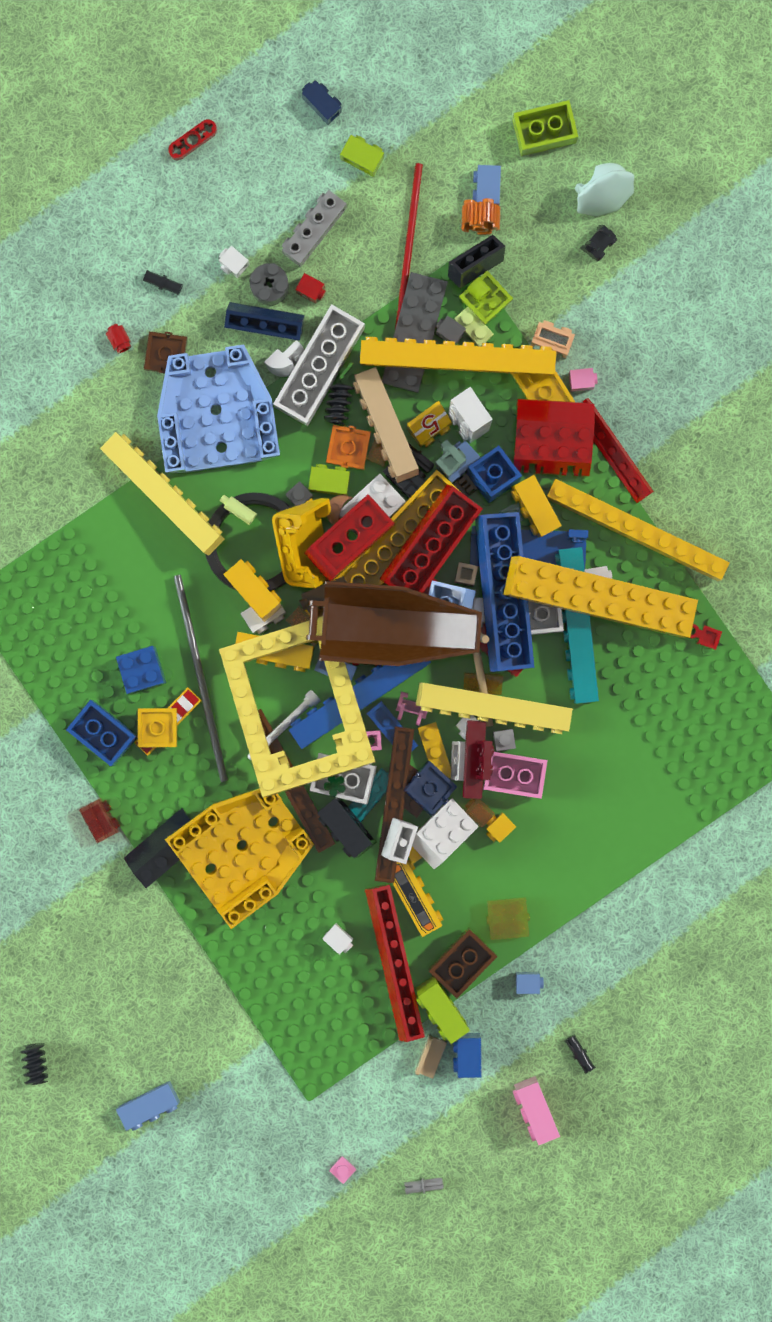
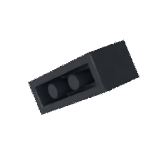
M492 234L449 262L448 277L459 288L464 287L504 261L505 245Z

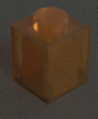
M470 799L465 805L467 808L465 812L481 827L495 815L480 799Z

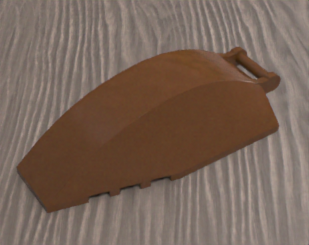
M325 581L324 601L309 600V606H311L309 635H306V640L321 641L320 661L403 666L479 652L482 612L406 587ZM318 606L324 607L322 636L316 635Z

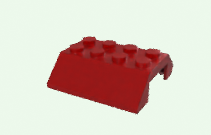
M517 399L515 452L513 456V464L521 473L523 465L524 473H528L529 463L536 464V474H540L541 467H543V474L559 475L560 468H562V475H566L568 466H574V476H578L579 469H581V476L589 477L593 452L595 404Z

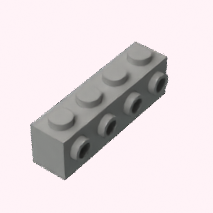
M330 190L326 194L322 193L317 199L318 204L314 209L310 208L305 215V221L302 224L299 223L295 227L294 235L291 239L288 237L282 244V253L299 267H302L347 209V203Z

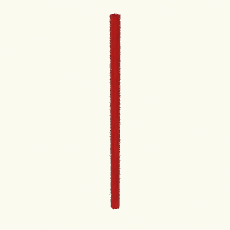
M415 163L396 325L409 281L423 168L421 163Z

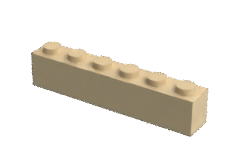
M376 367L354 375V390L356 394L360 393L362 409L367 410L369 414L367 416L370 427L374 426L376 431L374 437L377 444L381 443L383 450H381L384 461L388 460L390 467H388L391 478L395 477L397 483L419 475V468Z

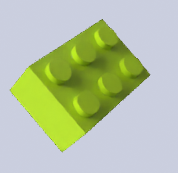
M570 100L513 114L512 121L521 156L577 143L578 133Z
M434 976L415 988L418 1004L422 1009H427L426 1013L432 1024L435 1025L437 1023L438 1032L444 1041L448 1039L452 1044L470 1031L466 1020Z

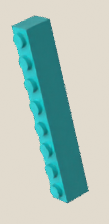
M582 547L558 550V554H555L556 565L585 572ZM564 610L562 612L563 623H566V631H563L564 642H568V650H565L566 661H570L571 668L567 669L568 680H572L573 687L569 688L570 699L574 700L575 704L599 701L590 616Z

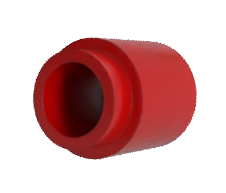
M114 324L107 328L106 336L118 354L131 348V340L123 325L118 326V324Z

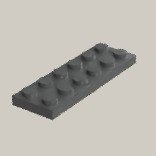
M413 272L410 273L393 337L397 338V342H404V339H416V343H424V340H433L448 284L447 281ZM385 367L382 383L418 393L425 369Z

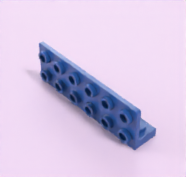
M472 526L470 565L480 567L476 526ZM569 529L568 531H551L539 538L537 535L534 536L531 530H521L523 556L525 558L556 565L555 554H558V550L582 547L585 569L588 530Z

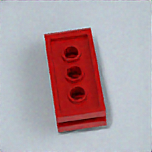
M367 494L316 540L304 554L328 581H333L387 533L395 523L375 500ZM364 518H372V525L370 527L363 526ZM356 530L358 537L351 541L348 538V534L350 531ZM337 543L343 545V551L339 554H336L334 551V546Z

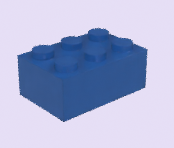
M90 700L66 729L111 767L115 766L138 737L94 700Z

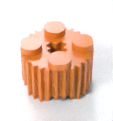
M489 198L483 199L482 202H475V200L470 199L465 200L462 206L461 230L467 233L469 230L478 232V235H490L493 230H500V206L494 204V200Z

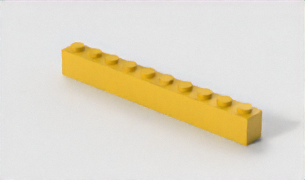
M557 479L554 480L546 496L549 501L716 581L722 580L730 562Z

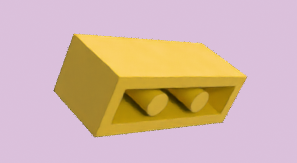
M535 475L511 487L513 490L511 495L516 502L519 501L522 507L520 511L525 519L528 518L531 523L529 528L534 536L542 537L562 526Z

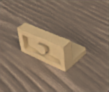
M431 1035L428 1036L415 1069L416 1075L422 1074L433 1079L446 1047V1041Z

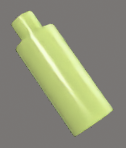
M223 495L220 499V502L225 504L224 508L248 525L257 516V513L232 496L228 498Z

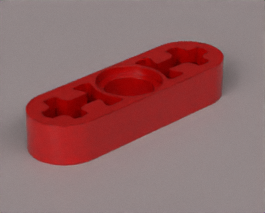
M210 119L203 120L172 142L168 148L171 158L181 160L213 138L217 133L215 122ZM205 125H208L209 127L213 126L211 128L212 132H204L202 134L204 138L201 139V136L197 131L200 130V133H202L205 130ZM191 135L198 137V142L194 145L187 142ZM182 141H184L185 145L189 148L186 150V148L183 147L180 150V155H178L177 153L173 154L174 147H177L179 149L183 146V144L181 143Z

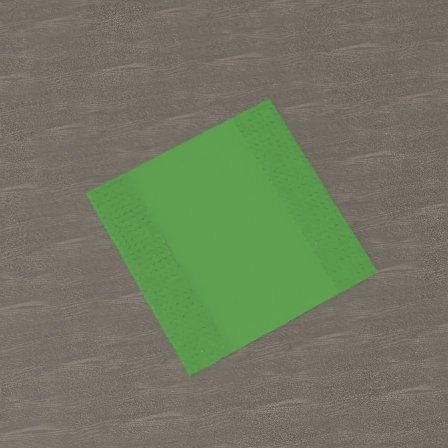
M449 262L429 275V277L448 282L437 323L441 318L445 319L447 315L454 320L467 307L459 296L473 282L471 281L464 287L459 288L448 277ZM399 296L362 321L365 323V329L344 365H349L352 362L354 363L353 367L360 373L376 367L382 380L385 366L360 364L361 340H366V337H377L378 341H385V338L394 337ZM505 309L501 310L486 324L494 334L486 343H492L494 347L501 348L502 344H511L513 348L520 349L521 345H529ZM435 329L433 340L436 341V344H443L445 340L436 335L437 329ZM464 333L457 345L463 346V342L473 341ZM425 369L418 393L383 384L406 440L418 451L421 450V454L434 463V467L429 473L418 466L419 470L426 475V481L437 470L436 461L443 455L441 444L448 440L453 446L459 441L463 443L464 440L459 434L460 428L458 425L451 424L449 426L450 430L443 436L438 434L434 437L435 441L428 447L423 445L420 448L407 430V423L437 401L441 403L445 412L449 415L451 399L469 387L472 388L493 420L487 433L472 443L466 440L467 443L480 457L500 446L513 463L517 399L527 398L511 373ZM339 373L332 385L343 384L340 380H338L340 376ZM352 374L348 378L351 385L355 382L354 375L356 374ZM289 376L280 377L266 387L272 398V404L275 402ZM329 389L308 427L274 408L273 405L280 456L261 462L188 473H166L164 459L162 458L155 463L157 466L155 470L159 474L163 472L170 479L168 483L172 487L176 485L183 492L181 496L185 500L189 498L196 505L194 509L198 513L202 511L209 520L214 512L223 504L220 502L223 495L230 498L231 496L235 497L245 493H265L281 499L290 507H294L295 505L285 494L299 481L308 490L311 466L316 467V464L327 465V469L341 467L326 463L334 424L325 421L324 416L329 415L325 410L326 408H331L327 405V401L332 400L328 397V394L333 392ZM348 390V393L353 396L346 399L351 402V405H345L350 412L344 413L348 420H342L347 425L343 427L354 426L359 430L370 431L371 435L364 470L346 469V471H350L347 496L354 498L375 477L381 474L407 502L409 498L383 474L389 462L388 460L384 461L382 457L381 443L377 444L374 433L376 431L374 426L370 427L367 416L369 414L367 410L362 409L360 393L356 394V392ZM594 441L589 477L581 476V469H579V475L574 476V466H568L566 475H562V468H560L559 475L543 474V467H541L540 474H536V464L529 463V471L524 473V466L522 465L520 482L535 475L545 496H547L554 480L557 479L656 527L640 502L636 503ZM219 443L216 447V450L220 453L225 452L227 449L225 443ZM130 480L0 570V653L130 843L136 848L181 808L193 819L212 804L260 788L252 760L248 759L249 750L219 649L234 645L237 632L262 636L309 621L310 616L303 610L299 600L302 599L301 594L315 588L291 586L286 583L274 590L282 600L280 604L286 612L283 615L284 619L277 624L274 622L267 625L268 629L263 633L258 634L256 632L254 634L240 614L251 606L238 591L228 587L217 578L208 564L205 553ZM512 488L490 503L486 501L478 489L468 497L483 508L478 516L519 512L521 530H530L529 526L531 523L528 518L525 519L523 517L519 501L516 502L511 495ZM310 492L313 495L312 500L328 498L330 501L333 497L338 496ZM351 499L347 500V501L343 504L342 508H343ZM549 501L562 525L553 531H568L569 529L588 530L585 569L607 566L608 570L612 572V578L615 580L696 599L698 603L693 624L697 625L700 630H702L703 625L722 631V635L717 649L713 650L697 644L699 638L677 637L590 616L599 701L575 704L574 700L570 699L569 688L573 687L572 680H568L567 669L571 668L570 661H566L565 650H568V642H564L563 632L531 635L535 668L523 669L516 678L508 671L490 672L489 657L480 650L488 694L567 707L573 710L569 731H563L562 734L551 733L550 728H544V731L533 730L532 725H526V728L515 727L514 722L507 721V725L495 723L496 719H492L493 726H486L485 741H492L494 752L548 760L542 799L484 789L482 791V799L463 798V781L451 780L457 788L448 799L453 798L479 827L435 869L423 857L413 864L416 868L413 870L415 876H420L425 885L422 889L425 894L429 893L434 901L431 904L435 911L439 910L444 919L441 921L442 927L422 937L393 883L375 881L386 794L361 822L377 843L358 858L348 857L343 851L344 846L340 841H335L336 844L318 853L313 845L278 895L232 929H230L181 861H178L156 880L306 1100H313L399 1040L365 889L380 885H390L415 995L417 994L415 988L433 976L428 969L468 927L497 954L498 957L458 997L460 998L772 781V692L682 564ZM247 505L249 509L257 513V516L248 525L230 513L219 528L222 531L221 536L225 540L216 548L221 564L227 571L240 559L244 563L248 560L256 570L254 574L257 577L261 575L264 580H268L282 571L272 524V517L278 511L264 505ZM327 516L321 518L325 533L333 524L329 522ZM474 521L434 579L438 582L476 590L475 598H483L480 567L477 569L473 587L454 583L459 562L470 564L471 528L476 526ZM350 531L348 534V538L351 541L358 537L353 531ZM337 543L334 546L336 554L343 551L341 543ZM181 575L228 781H220L202 701L177 726V747H157L147 756L133 742L115 766L112 767L66 730L90 700L97 702L137 736L138 708H168L187 687L202 700L174 581V576ZM563 623L564 631H566V623ZM692 628L691 635L695 633L694 628ZM316 640L305 643V645L314 646L311 667L306 669L305 672L295 671L294 666L287 665L286 669L275 667L273 662H268L267 665L256 663L257 659L244 663L257 709H262L273 730L304 702L303 699L310 690L320 698L321 702L316 706L309 707L297 719L301 718L304 720L308 717L307 712L315 707L318 710L324 706L322 702L331 696L335 699L329 676L314 670L320 657V647ZM155 646L166 684L127 694L116 657ZM473 653L432 660L422 670L360 710L366 732L380 731L382 750H372L376 763L370 765L377 766L375 775L381 768L389 773L393 745L367 713L382 701L397 719L399 711H396L401 691L408 693V698L404 697L403 699L416 702L419 683L480 692ZM360 663L355 666L357 669L351 681L352 686L356 685L355 680L359 677L371 675V670L377 665ZM433 709L432 712H427L426 719L422 718L418 726L416 725L418 715L403 711L401 720L397 721L403 728L415 729L413 740L418 745L411 752V766L419 771L428 761L418 728L436 722L451 767L452 741L466 742L459 735L461 731L455 726L462 719V717H458L459 713L451 712V715L439 714L440 710ZM341 723L304 749L300 748L290 733L291 725L277 738L294 767L317 760L318 753L336 754V744L332 735L344 732L345 729L343 723ZM513 729L516 748L495 751L493 732ZM373 737L368 738L370 745H373L375 739ZM311 783L304 785L318 812L334 798H338L310 791ZM285 791L278 793L297 823L308 835ZM342 799L347 806H349L353 802L350 800ZM404 809L403 821L417 826V831L432 817L424 809L417 818L406 809ZM503 812L516 828L500 843L497 840L493 842L486 835L488 832L486 822L495 815L497 817ZM276 817L270 818L268 825L275 826L278 819ZM239 841L237 849H244L247 844L246 841ZM208 864L205 869L206 872H213L215 864ZM335 923L353 938L351 942L353 946L346 953L342 951L340 955L322 939ZM441 984L453 1002L458 999ZM418 1004L421 1022L424 1023L429 1019L426 1013L427 1009H422Z

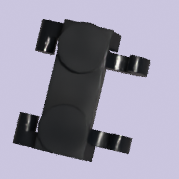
M599 225L596 233L580 249L598 262L604 257V250L607 246L611 247L617 241L616 235L605 225Z

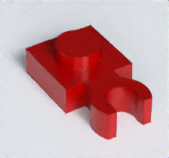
M693 624L692 628H694L695 633L690 636V639L699 638L697 644L716 650L722 631L705 625L700 630L697 625Z

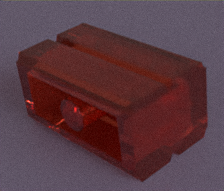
M101 798L79 809L97 844L117 834L120 827L116 817L112 818L109 813L111 808L106 800L102 801Z

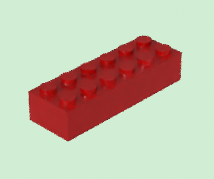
M447 484L382 574L380 580L388 586L406 587L423 593L483 508L455 487Z

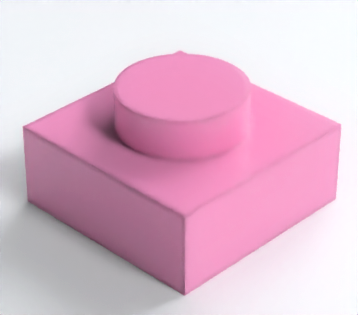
M341 1156L330 1168L329 1172L344 1184L356 1171V1168L346 1158Z

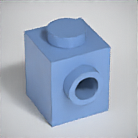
M516 972L517 994H540V989L544 988V979L540 977L539 972Z

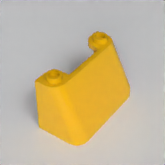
M319 498L282 510L272 517L283 577L291 586L317 588L325 581H328L304 554L324 534L321 517H326L331 512L328 498Z

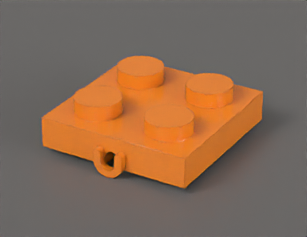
M333 425L326 463L347 469L364 470L371 432L356 429L354 426L343 427Z

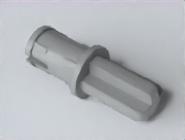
M422 1178L419 1181L405 1182L406 1195L418 1192L426 1194V1191L441 1190L444 1187L443 1179L424 1180Z

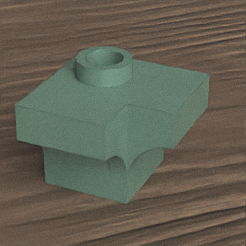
M446 440L441 444L443 455L436 461V466L447 478H450L466 464V456L459 448L456 449L454 445L452 446Z

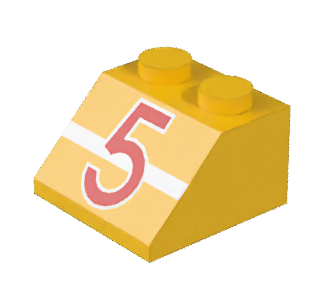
M437 401L407 423V430L420 448L423 445L428 447L435 441L434 437L438 434L443 436L450 430L449 426H451L452 422L441 403Z

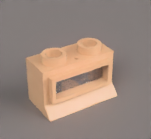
M544 320L543 323H538L530 346L552 347V350L562 354L563 358L566 359L575 334H572V330L569 328L561 327V329L554 327L552 322Z

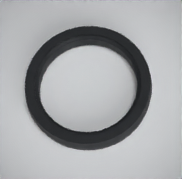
M245 493L234 497L245 506L264 505L278 512L291 508L281 499L265 493ZM222 504L210 518L209 524L211 526L215 524L220 528L222 522L231 513L224 508L225 504ZM217 549L209 556L205 554L208 564L217 578L228 587L236 590L224 576L227 570L219 560ZM282 571L275 577L265 580L269 585L267 588L269 591L276 590L287 583L284 580Z

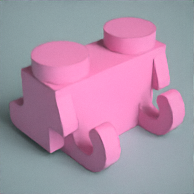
M401 691L396 711H399L397 720H401L403 711L418 715L416 725L419 726L421 719H426L427 711H421V706H416V702L403 699L404 697L408 698V693Z

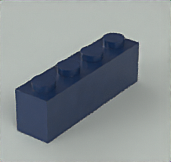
M229 302L226 309L224 328L300 341L305 315Z

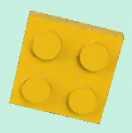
M138 708V747H177V708Z

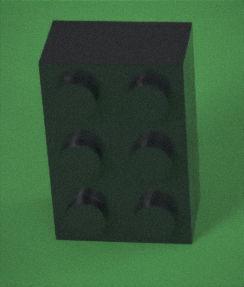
M334 798L318 812L320 816L318 820L324 827L328 826L331 829V836L336 842L340 841L343 844V851L348 857L358 858L377 843L342 798Z

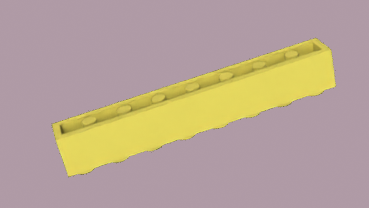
M115 432L100 449L203 553L209 556L225 540L221 536L222 531L215 524L211 526L207 522L209 518L202 511L198 513L194 509L196 505L189 498L185 500L181 496L183 492L176 485L172 487L168 483L170 479L163 472L159 474L155 470L157 466L150 459L146 461L143 458L145 454L137 446L133 448L130 445L132 441L125 434L121 436Z
M419 683L416 706H421V711L432 712L433 709L440 710L439 714L451 715V712L459 713L458 717L470 719V715L477 716V720L486 722L491 718L496 719L495 723L507 725V721L514 722L515 727L526 728V725H532L533 730L544 731V728H550L551 733L556 734L569 731L573 710L567 707L428 683Z

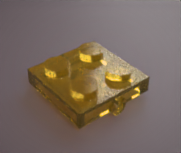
M526 897L487 901V924H489L491 940L529 937L528 921H530V916L527 913Z

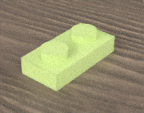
M466 307L454 318L456 322L466 328L465 333L477 346L481 347L482 343H486L494 336L492 331L484 325L469 307Z

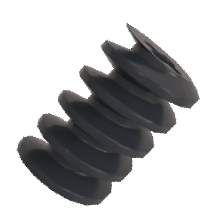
M343 384L332 385L330 390L333 393L328 394V397L332 400L327 401V405L331 408H326L325 412L329 415L324 416V420L334 425L347 426L342 420H348L344 413L350 412V410L345 405H351V402L346 399L353 396L348 393V390H354V387Z
M33 1043L24 1045L25 1049L20 1051V1053L26 1054V1057L22 1058L21 1061H25L27 1064L22 1069H27L28 1072L23 1074V1076L29 1077V1080L25 1081L24 1084L37 1085L48 1082L44 1079L48 1078L49 1075L43 1073L48 1068L45 1065H41L47 1061L46 1058L41 1057L45 1055V1050H40L45 1044Z

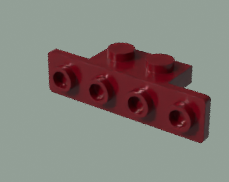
M468 720L466 724L463 798L482 799L483 780H490L493 774L491 758L494 754V746L492 741H485V721Z

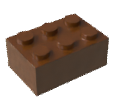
M468 927L428 970L454 997L458 998L498 956Z

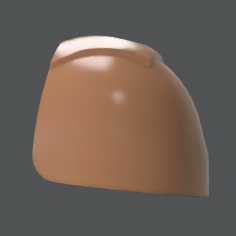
M338 495L330 500L331 512L327 518L331 524L334 525L340 520L343 504L347 500L353 499V497Z

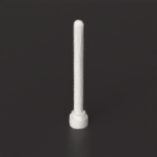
M312 690L305 695L304 702L266 737L268 746L304 711L321 702L320 698Z

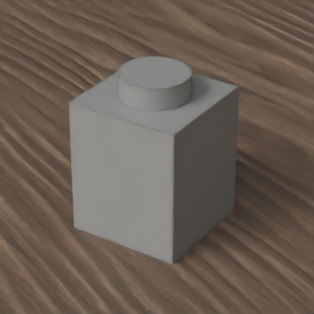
M513 729L493 732L495 751L516 748Z

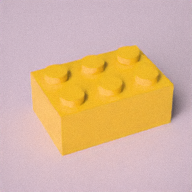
M240 559L224 573V576L265 622L282 608L280 605L282 600L274 590L270 592L267 589L269 585L261 575L257 577L254 574L256 570L248 560L244 563Z

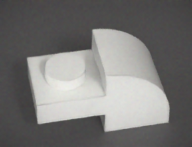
M296 340L283 353L277 349L264 363L272 374L279 377L290 376L295 367L294 364L299 361L304 349Z

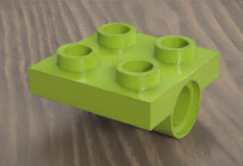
M488 271L474 280L467 290L459 296L462 302L472 310L484 325L491 321L513 300L512 296Z

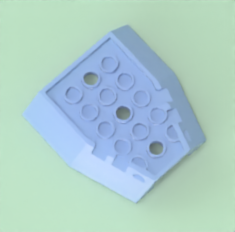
M244 344L225 347L226 351L188 356L187 353L168 356L157 414L166 473L202 471L261 462L280 456L272 398ZM208 368L216 370L214 377L209 378L206 376L205 373ZM215 405H219L222 409L218 415L211 413V408ZM219 443L227 445L225 452L220 453L216 450Z

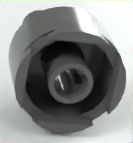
M262 264L250 275V288L258 302L274 306L281 303L287 296L289 290L288 278L285 271L277 264ZM269 281L270 283H272L273 286L271 288H269V286H267L266 284Z

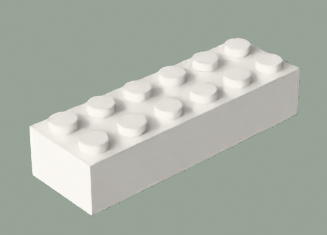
M331 304L273 403L274 408L308 427L330 386H332L338 372L343 367L364 331L365 323Z

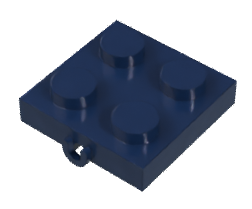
M427 761L416 772L417 774L413 776V779L404 788V791L429 815L434 816L439 808L449 801L448 797L457 786L431 761Z

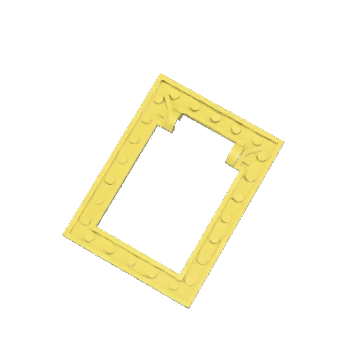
M323 616L317 620V636H322ZM310 620L219 649L263 798L376 763L345 662L324 661L345 729L344 732L332 735L337 753L291 768L285 751L274 754L270 753L244 663L315 641L306 640V635H309Z

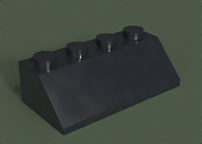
M183 808L124 857L132 873L145 888L152 885L180 861L165 839L192 820Z

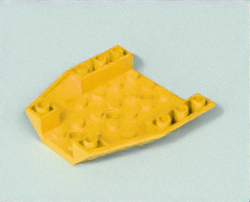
M260 788L212 804L165 839L230 929L278 895L314 845L285 806L279 794L263 798ZM272 817L278 819L275 826L268 825V821ZM245 840L247 843L244 849H237L238 842ZM208 864H215L213 872H206L205 869Z

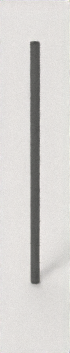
M181 575L174 576V581L220 781H228Z

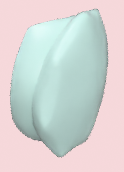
M615 163L597 165L591 180L587 184L579 183L575 186V191L578 193L577 212L591 216H601L618 211L634 193V174Z

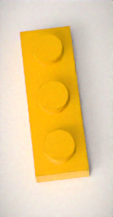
M436 722L419 727L418 731L428 761H431L443 774L451 778V767Z

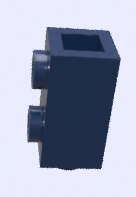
M315 80L303 87V100L327 125L342 113L341 102L335 96L332 98L328 94L329 90L323 83L319 84Z

